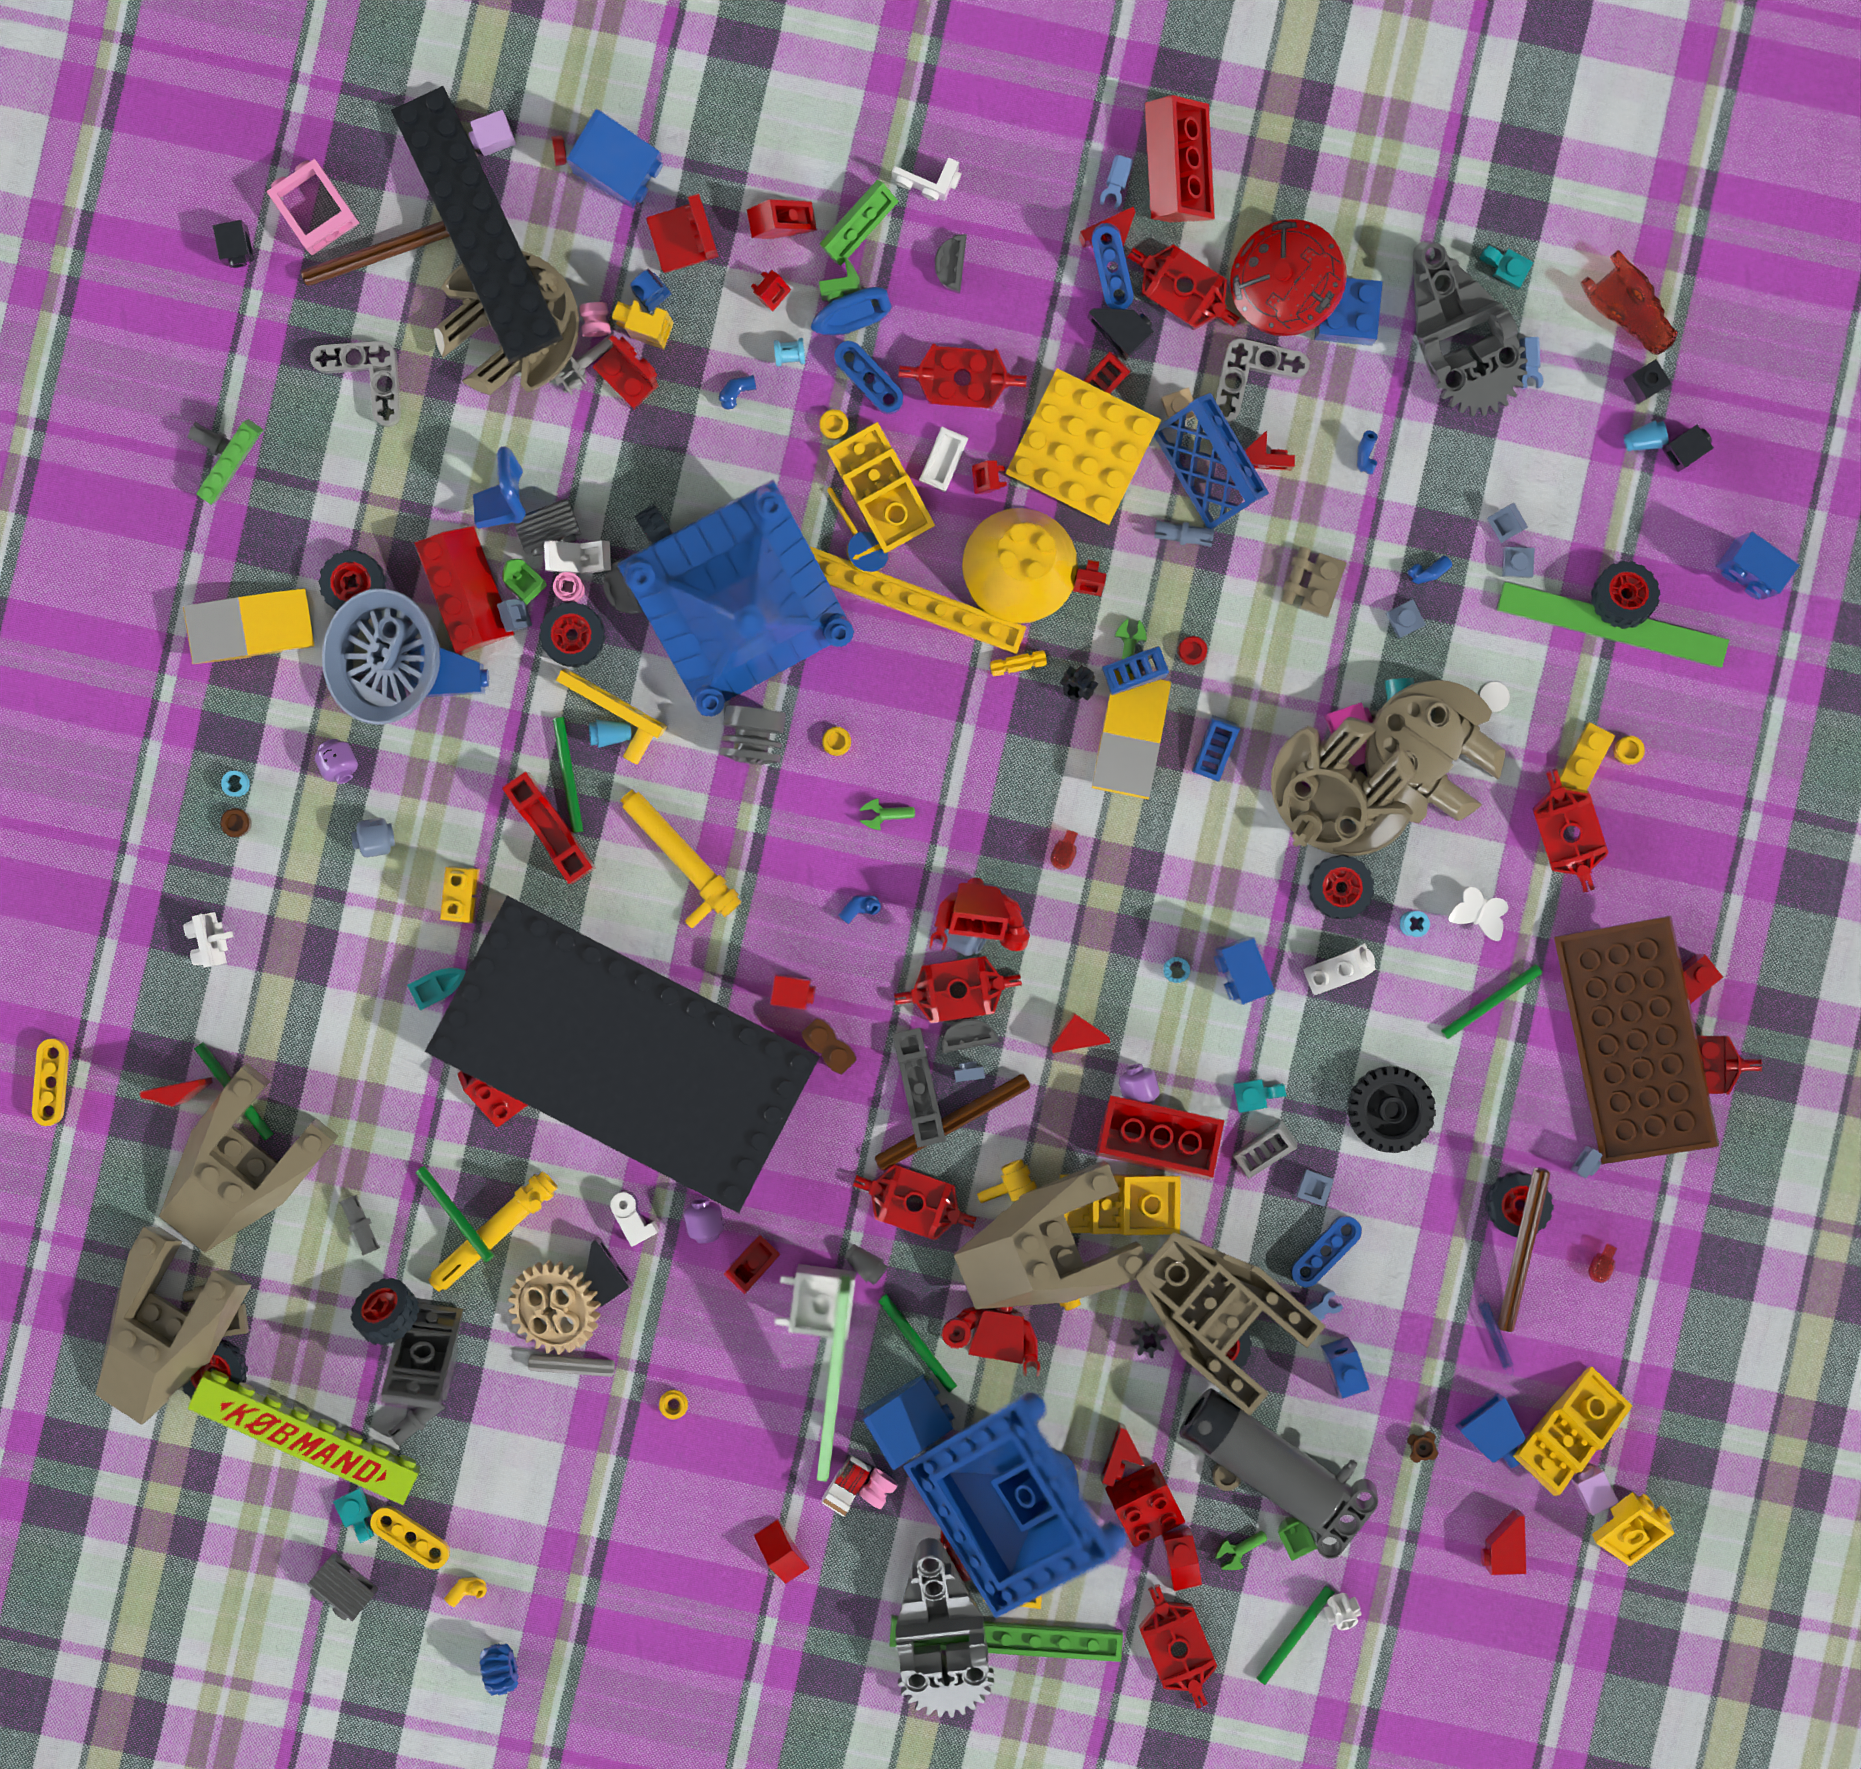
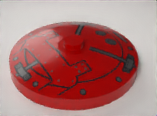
M1299 219L1273 222L1256 231L1238 251L1230 275V289L1233 301L1240 314L1253 327L1264 333L1276 336H1292L1307 332L1324 322L1339 304L1345 290L1347 278L1345 258L1334 238L1317 224Z

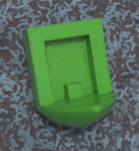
M844 258L847 277L819 281L822 301L828 300L831 303L838 298L861 290L859 276L848 258Z
M511 559L506 561L502 572L503 582L509 590L527 605L547 584L523 560Z
M1292 1516L1286 1517L1278 1527V1534L1291 1561L1317 1550V1543L1309 1527Z

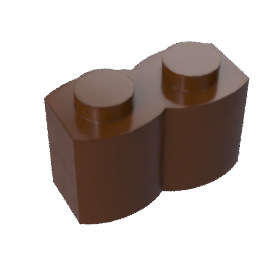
M817 1017L802 1031L803 1039L807 1045L814 1051L822 1054L826 1065L832 1071L842 1075L857 1061L853 1048L846 1041L837 1038L834 1028L826 1020Z

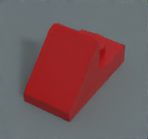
M1134 207L1081 230L1079 239L1083 248L1089 245L1093 248L1092 233L1098 225L1103 223L1113 224L1119 229L1124 247L1136 212ZM1105 233L1101 236V239L1107 242V237L1110 236L1112 238V236Z
M1267 431L1244 450L1255 469L1291 471L1295 467V455H1288L1287 450L1273 449L1270 450V454L1266 453Z
M759 1234L742 1254L728 1266L724 1275L743 1294H746L781 1254Z
M1122 1423L1118 1424L1100 1476L1103 1484L1112 1487L1116 1479L1121 1480L1125 1469V1464L1122 1463V1460L1145 1466L1125 1425Z

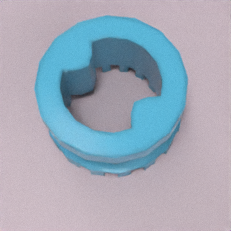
M229 771L223 776L221 787L227 795L241 797L249 791L250 780L243 772ZM237 775L241 778L239 783L242 785V788L237 792H233L230 789L231 783L228 781H230L232 776Z
M1172 957L1165 962L1163 972L1169 981L1181 983L1189 977L1190 966L1185 959ZM1173 962H1181V969L1184 971V974L1180 978H1173L1169 966Z

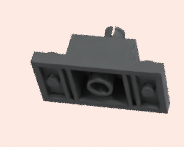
M419 1303L416 1322L413 1323L410 1331H407L401 1339L399 1338L394 1342L380 1400L385 1403L440 1409L442 1400L447 1399L458 1355V1336L463 1320V1309Z

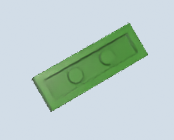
M877 179L819 245L835 263L841 266L845 262L844 258H849L899 201L886 185Z

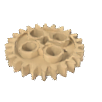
M548 1260L544 1265L538 1262L533 1267H528L523 1274L515 1279L517 1283L510 1288L514 1294L508 1298V1301L515 1305L508 1312L517 1316L511 1321L512 1324L520 1323L521 1325L517 1333L522 1334L526 1332L528 1336L525 1342L528 1343L534 1339L536 1341L535 1349L545 1345V1350L548 1354L554 1347L558 1355L565 1349L570 1353L576 1347L580 1348L586 1343L585 1341H588L593 1336L592 1332L598 1327L595 1321L601 1317L600 1313L594 1311L601 1303L592 1300L597 1291L588 1290L592 1283L591 1280L584 1283L581 1281L583 1272L577 1275L573 1274V1265L564 1270L562 1261L558 1262L555 1266H553L551 1260ZM562 1289L568 1293L569 1297L563 1293ZM535 1290L541 1294L542 1298L536 1294ZM566 1317L570 1318L573 1324L569 1323ZM540 1318L546 1322V1325L541 1322Z

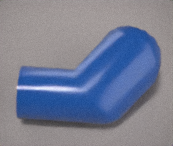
M754 375L734 378L726 383L719 393V401H721V406L724 409L730 410L736 407V398L740 392L756 389Z
M1371 430L1364 432L1357 450V468L1361 473L1364 471L1369 475L1373 474L1378 464L1375 459L1369 458L1378 439L1377 434Z
M1442 556L1425 570L1421 564L1417 563L1407 573L1412 578L1411 581L1413 583L1421 584L1438 579L1452 567V562L1447 556Z
M856 895L848 902L838 916L849 925L858 913L871 915L879 913L881 903L873 895Z

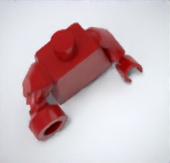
M971 878L967 883H960L957 892H951L939 904L934 925L937 929L930 937L929 948L931 949L933 940L939 939L943 943L941 952L945 949L947 944L945 929H947L948 934L1000 940L1001 945L1006 949L1022 951L1028 945L1030 933L1025 928V924L1022 923L1024 919L1020 913V905L1015 900L1001 893L998 887L984 885L983 880L980 878Z
M969 1307L963 1309L956 1318L950 1319L944 1324L942 1338L947 1346L959 1349L966 1346L970 1341L968 1355L1023 1364L1022 1372L1025 1377L1027 1376V1368L1034 1367L1037 1370L1036 1376L1040 1375L1038 1339L1031 1322L1024 1319L1023 1313L1012 1311L1013 1307L986 1309ZM975 1328L973 1335L971 1337V1330Z

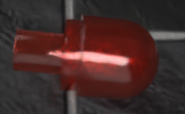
M1067 830L1063 841L1058 840L1055 844L1050 860L1056 869L1066 870L1072 865L1077 853V847L1074 843L1078 833Z
M1607 1243L1602 1254L1597 1253L1593 1257L1588 1274L1594 1282L1604 1283L1610 1279L1616 1267V1261L1613 1259L1617 1250L1616 1246Z

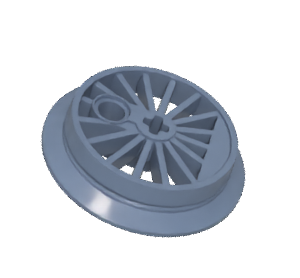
M388 589L364 591L345 602L336 612L328 626L322 649L324 678L332 697L348 715L368 724H389L411 714L432 689L440 664L438 640L423 610L406 595ZM385 610V617L383 618L381 611ZM397 610L401 611L399 617H397ZM370 618L372 619L374 629L367 622ZM360 630H362L371 643L358 637ZM420 632L422 638L411 643ZM356 644L367 650V654L353 653L354 645ZM424 647L425 656L406 655ZM353 659H362L368 662L353 668ZM405 661L424 662L423 671ZM369 672L362 680L358 678V676ZM408 673L420 679L417 685ZM404 686L411 693L408 697L406 695Z

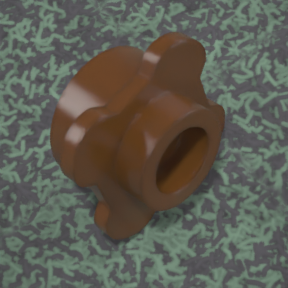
M1427 1431L1424 1435L1416 1436L1411 1434L1408 1436L1407 1443L1411 1447L1410 1459L1413 1462L1419 1463L1421 1460H1435L1438 1457V1450L1434 1443L1436 1439L1434 1433ZM1422 1444L1425 1445V1449L1423 1450L1420 1449V1446Z

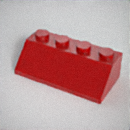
M1175 95L1146 102L1145 122L1151 219L1169 223L1215 220L1209 104Z
M474 526L441 532L414 542L455 653L463 655L515 635L514 631L506 632L501 621L497 604L501 603L502 599Z
M1110 1095L1095 1155L1210 1180L1214 1177L1225 1120Z

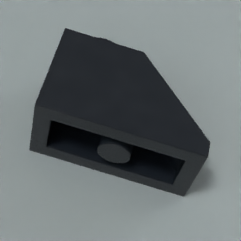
M1093 308L1087 316V319L1125 360L1145 344L1154 333L1151 329L1153 327L1152 322L1143 313L1138 315L1135 310Z
M597 1237L590 1246L584 1282L591 1280L592 1283L588 1290L597 1291L592 1300L600 1302L601 1308L627 1290L632 1283L600 1237Z

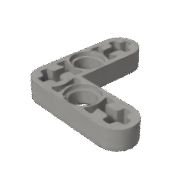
M1246 339L1233 340L1225 352L1215 397L1217 405L1224 406L1227 395L1222 396L1221 392L1228 395H1238V399L1235 397L1231 399L1230 408L1234 409V413L1230 412L1228 417H1225L1227 422H1233L1239 415L1249 370L1298 380L1309 369L1308 357L1299 351ZM1238 346H1242L1243 352L1247 353V356H1242L1239 367H1245L1244 371L1237 367H1227L1228 363L1232 366L1234 365L1236 354L1231 352L1236 350ZM1271 352L1275 356V364L1271 367L1263 366L1259 360L1260 354ZM1281 355L1286 356L1284 362L1292 363L1295 358L1299 359V365L1303 366V369L1301 368L1297 373H1294L1291 366L1283 365L1282 370H1278ZM1234 373L1240 377L1241 385L1238 388L1231 389L1226 386L1225 377L1228 374Z
M385 341L329 344L320 345L313 349L310 356L311 364L321 373L369 371L374 419L384 427H392L399 422L401 418L397 354L389 343ZM369 348V353L373 355L379 354L381 348H384L387 353H390V356L385 357V362L383 363L377 357L369 358L371 364H367L368 356L365 349ZM340 350L339 358L342 366H338L339 362L336 360L327 361V366L325 367L317 361L318 358H322L324 352L329 357H338L336 351ZM350 350L361 352V360L356 365H350L346 361V355ZM384 376L390 377L393 382L392 388L387 392H381L377 388L378 380ZM394 396V400L388 399V407L391 411H394V414L389 415V420L386 421L383 416L379 415L380 412L385 410L383 400L378 401V397L391 398Z

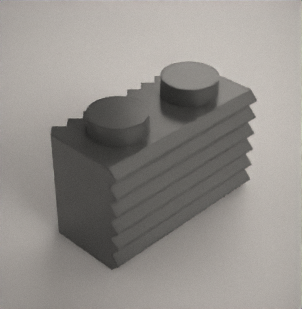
M567 498L526 513L521 523H514L524 552L526 554L532 553L533 556L545 554V541L574 543L577 541L576 536L581 535L571 504Z
M333 1553L307 1584L312 1588L310 1593L321 1602L326 1600L334 1606L332 1610L339 1618L343 1620L348 1618L352 1622L379 1590L377 1586H374L372 1582L356 1571L355 1568L351 1567L337 1553Z

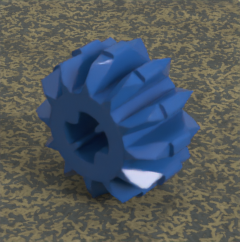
M507 1643L501 1645L494 1644L491 1647L484 1648L480 1654L479 1664L485 1690L491 1696H500L514 1691L518 1685L519 1675L516 1657H514L512 1648Z

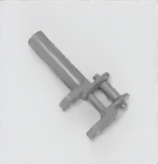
M611 334L576 361L571 356L572 369L563 376H556L554 378L559 387L564 385L565 389L563 391L565 394L569 392L573 395L571 390L581 382L587 384L585 380L586 374L581 375L580 371L613 347L609 340ZM576 372L579 377L567 385L564 380Z

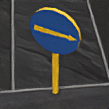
M829 487L827 489L828 494L853 534L847 545V556L850 563L862 572H878L885 566L888 560V552L884 554L873 533H858L835 492Z

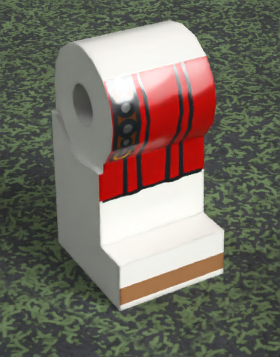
M851 1455L822 1496V1504L845 1517L852 1501L868 1477L871 1467Z

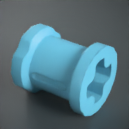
M798 338V341L780 343L779 340H774L776 367H780L782 363L800 362L801 365L805 364L803 338Z
M1408 911L1400 918V929L1406 936L1421 937L1429 930L1430 921L1423 912ZM1410 918H1419L1420 921L1417 923L1418 930L1409 928L1412 925Z

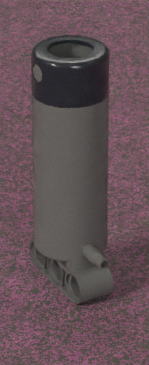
M1213 1388L1206 1390L1198 1398L1180 1427L1179 1434L1181 1438L1316 1532L1318 1552L1327 1559L1337 1558L1345 1550L1378 1506L1377 1488L1372 1481L1360 1479L1353 1483L1352 1486L1346 1483L1357 1467L1356 1461L1350 1460L1337 1475L1333 1474L1251 1415L1249 1416L1239 1406ZM1363 1492L1372 1495V1497L1366 1501L1357 1498V1496ZM1344 1515H1351L1354 1517V1520L1345 1523L1340 1518ZM1327 1537H1333L1337 1542L1327 1545L1323 1540Z

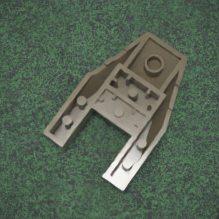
M248 1063L241 1067L192 1129L159 1215L161 1219L204 1253L281 1206L339 1137L316 1118L278 1162L234 1127L246 1110L271 1082Z
M1103 1160L1021 1195L1015 1203L1000 1213L985 1229L978 1232L953 1254L975 1309L1066 1303L1136 1280L1135 1276L1148 1262L1142 1246L1137 1241L1083 1263L1064 1214L1119 1191L1107 1162Z
M143 1227L128 1254L114 1305L95 1393L96 1396L141 1425L167 1403L171 1395L180 1387L186 1385L191 1380V1376L202 1366H206L209 1363L251 1287V1284L229 1270H213L189 1314L154 1293L183 1242L160 1227Z
M1175 1232L1172 1233L1135 1276L1181 1356L1249 1416L1269 1393L1225 1354L1257 1316L1264 1311L1306 1348L1312 1344L1326 1327L1325 1324L1259 1267Z

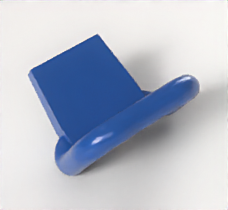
M506 446L500 447L497 452L499 485L473 494L474 523L478 529L512 522L519 524L525 517L526 511L520 502L519 481L523 474V469L512 450Z

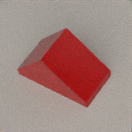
M1073 1013L1050 1047L1052 1053L1110 1043V1038Z
M776 1519L754 1534V1538L768 1567L785 1584L810 1568L779 1519Z

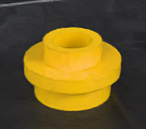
M679 1390L666 1391L660 1398L659 1409L666 1418L678 1419L686 1413L688 1399ZM676 1399L679 1402V1407L672 1409L668 1404L669 1400Z

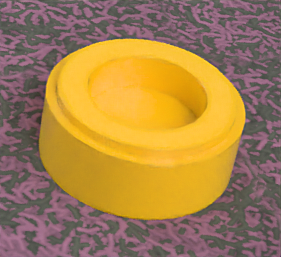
M836 409L826 411L821 416L819 422L822 434L831 440L844 437L849 427L846 415Z
M832 727L824 733L822 745L830 755L841 756L850 749L851 737L844 728Z
M1635 736L1622 737L1614 746L1615 758L1624 765L1638 763L1645 754L1643 742Z

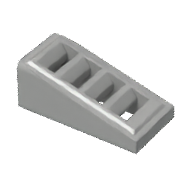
M1281 1120L1233 1153L1232 1156L1248 1179L1297 1149L1298 1143ZM1279 1133L1286 1144L1284 1146L1277 1140L1276 1134ZM1269 1140L1276 1150L1274 1153L1271 1152L1265 1141ZM1259 1146L1266 1159L1262 1160L1254 1148ZM1248 1152L1257 1164L1254 1167L1245 1157V1154Z

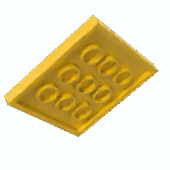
M1057 368L1005 474L1109 525L1161 419Z

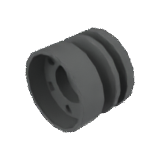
M726 705L723 725L736 729L735 735L722 736L721 741L734 743V747L720 748L719 755L728 757L735 762L764 765L780 763V755L768 753V748H782L781 743L770 740V734L784 733L786 713L760 708Z

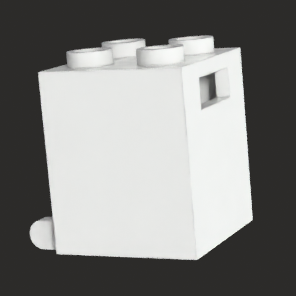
M798 1264L796 1277L781 1276L780 1283L794 1285L790 1318L775 1317V1324L789 1326L788 1332L833 1338L840 1274L849 1275L852 1278L845 1335V1339H847L856 1271Z

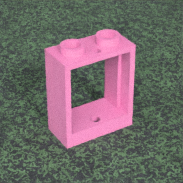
M315 159L300 163L295 168L293 174L287 178H278L271 184V189L266 191L311 255H314L359 224L353 212ZM317 174L341 209V212L306 235L281 198Z

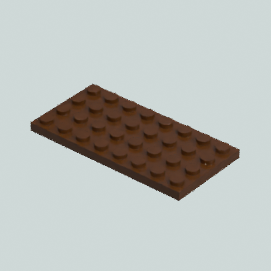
M1663 916L1554 937L1598 1150L1602 1154L1600 1158L1601 1164L1718 1147L1720 1144L1672 916Z

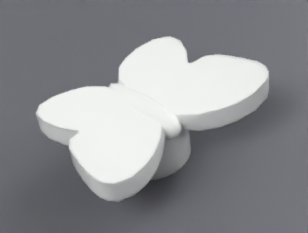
M1467 887L1462 894L1463 903H1458L1448 916V921L1455 924L1473 922L1475 925H1479L1487 937L1494 941H1499L1503 933V921L1500 919V916L1508 911L1507 902L1501 898L1484 899L1480 890L1475 887Z

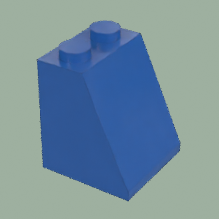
M597 108L567 157V162L573 174L631 208H634L637 202L641 203L648 192V187L646 186L651 177L656 178L663 166L660 151Z
M924 1374L864 1409L863 1420L892 1470L904 1464L953 1429L952 1420L955 1419L952 1410L947 1403L941 1404L937 1397L940 1391L932 1378L927 1380Z

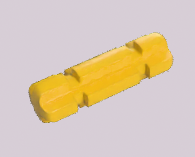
M1043 650L1033 652L1032 655L1026 653L1007 657L1003 661L1002 659L992 660L990 662L991 673L993 676L1004 675V672L1009 674L1028 670L1032 666H1035V668L1043 667L1047 664L1046 654Z

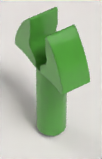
M1129 618L1120 625L1114 637L1121 638L1124 642L1122 659L1134 655L1135 645L1139 641H1147L1146 631L1140 620L1137 623V633L1132 636V639H1130V635L1127 632ZM1130 666L1125 667L1127 673L1132 672Z
M878 798L871 800L860 808V811L871 809L880 814L874 820L860 821L865 826L879 831L881 830L880 824L884 820L915 817L914 807L883 808L879 805Z
M1259 1531L1237 1545L1229 1544L1228 1539L1225 1538L1217 1548L1215 1558L1218 1559L1225 1553L1233 1555L1230 1561L1220 1565L1221 1569L1239 1570L1244 1568L1240 1562L1242 1555L1266 1542L1267 1536L1263 1531Z

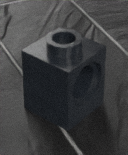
M242 220L212 225L219 260L223 264L229 265L230 268H240L246 266L247 262L254 261L248 226Z
M1657 359L1623 380L1637 404L1642 403L1671 384Z
M1697 424L1661 449L1677 472H1679L1714 447L1711 444L1712 439L1709 433L1704 428L1700 429Z

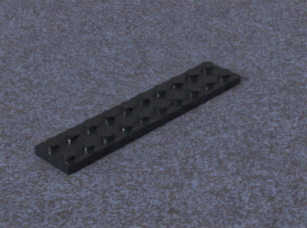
M444 86L392 109L391 112L509 363L512 364L563 340Z

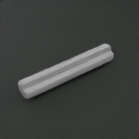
M532 1354L528 1360V1369L538 1372L611 1377L614 1374L615 1363L613 1360Z

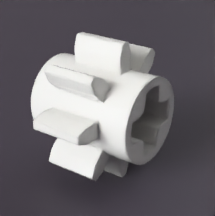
M1339 1593L1330 1597L1327 1601L1328 1607L1324 1608L1329 1626L1336 1624L1339 1630H1347L1354 1627L1358 1623L1357 1617L1362 1615L1356 1597L1349 1599L1346 1593Z

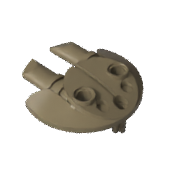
M522 251L563 340L512 364L509 363L500 345V350L462 380L464 384L483 394L491 395L518 372L521 373L520 384L527 393L535 391L552 381L564 369L575 350L579 334V313L574 295L568 283L553 266L531 253ZM463 263L447 277L441 286L449 298L462 300L463 305L434 328L436 343L442 358L479 328L491 325Z
M1421 681L1396 693L1378 711L1372 710L1370 712L1373 717V723L1371 724L1378 726V728L1367 739L1365 763L1368 778H1372L1400 747H1403L1416 773L1394 796V801L1407 803L1411 808L1413 814L1410 822L1419 824L1427 816L1428 803L1434 804L1456 821L1466 818L1482 806L1479 801L1448 780L1446 775L1453 767L1452 762L1457 761L1459 755L1463 754L1497 780L1500 778L1504 764L1505 749L1480 731L1478 725L1488 722L1492 711L1477 693L1466 686L1451 681ZM1435 708L1436 714L1435 717L1431 720L1430 713L1432 709Z
M1347 717L1327 740L1321 741L1318 730L1309 725L1293 734L1279 751L1271 773L1273 800L1280 816L1294 832L1292 838L1295 840L1292 844L1295 847H1298L1299 844L1303 847L1310 844L1317 849L1336 855L1360 856L1381 850L1395 841L1404 831L1413 814L1407 803L1394 801V796L1416 773L1403 747H1400L1372 778H1367L1360 770L1358 772L1355 771L1356 767L1349 763V759L1374 733L1378 726L1357 718ZM1301 781L1308 783L1310 787L1304 786ZM1346 818L1353 820L1355 824L1349 823Z

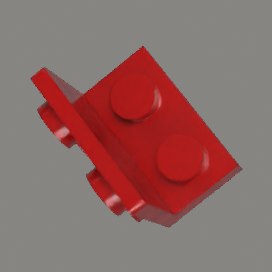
M699 193L688 197L690 204L646 218L663 273H669L719 257Z
M612 334L609 340L613 347L593 366V369L635 410L659 386L655 379L657 373L644 357L640 360L635 357L637 353L634 351V347L623 336L618 340Z
M462 1071L457 1073L463 1091L496 1127L501 1126L528 1106Z
M1157 1462L1115 1482L1113 1487H1105L1111 1504L1133 1547H1137L1185 1523V1519Z

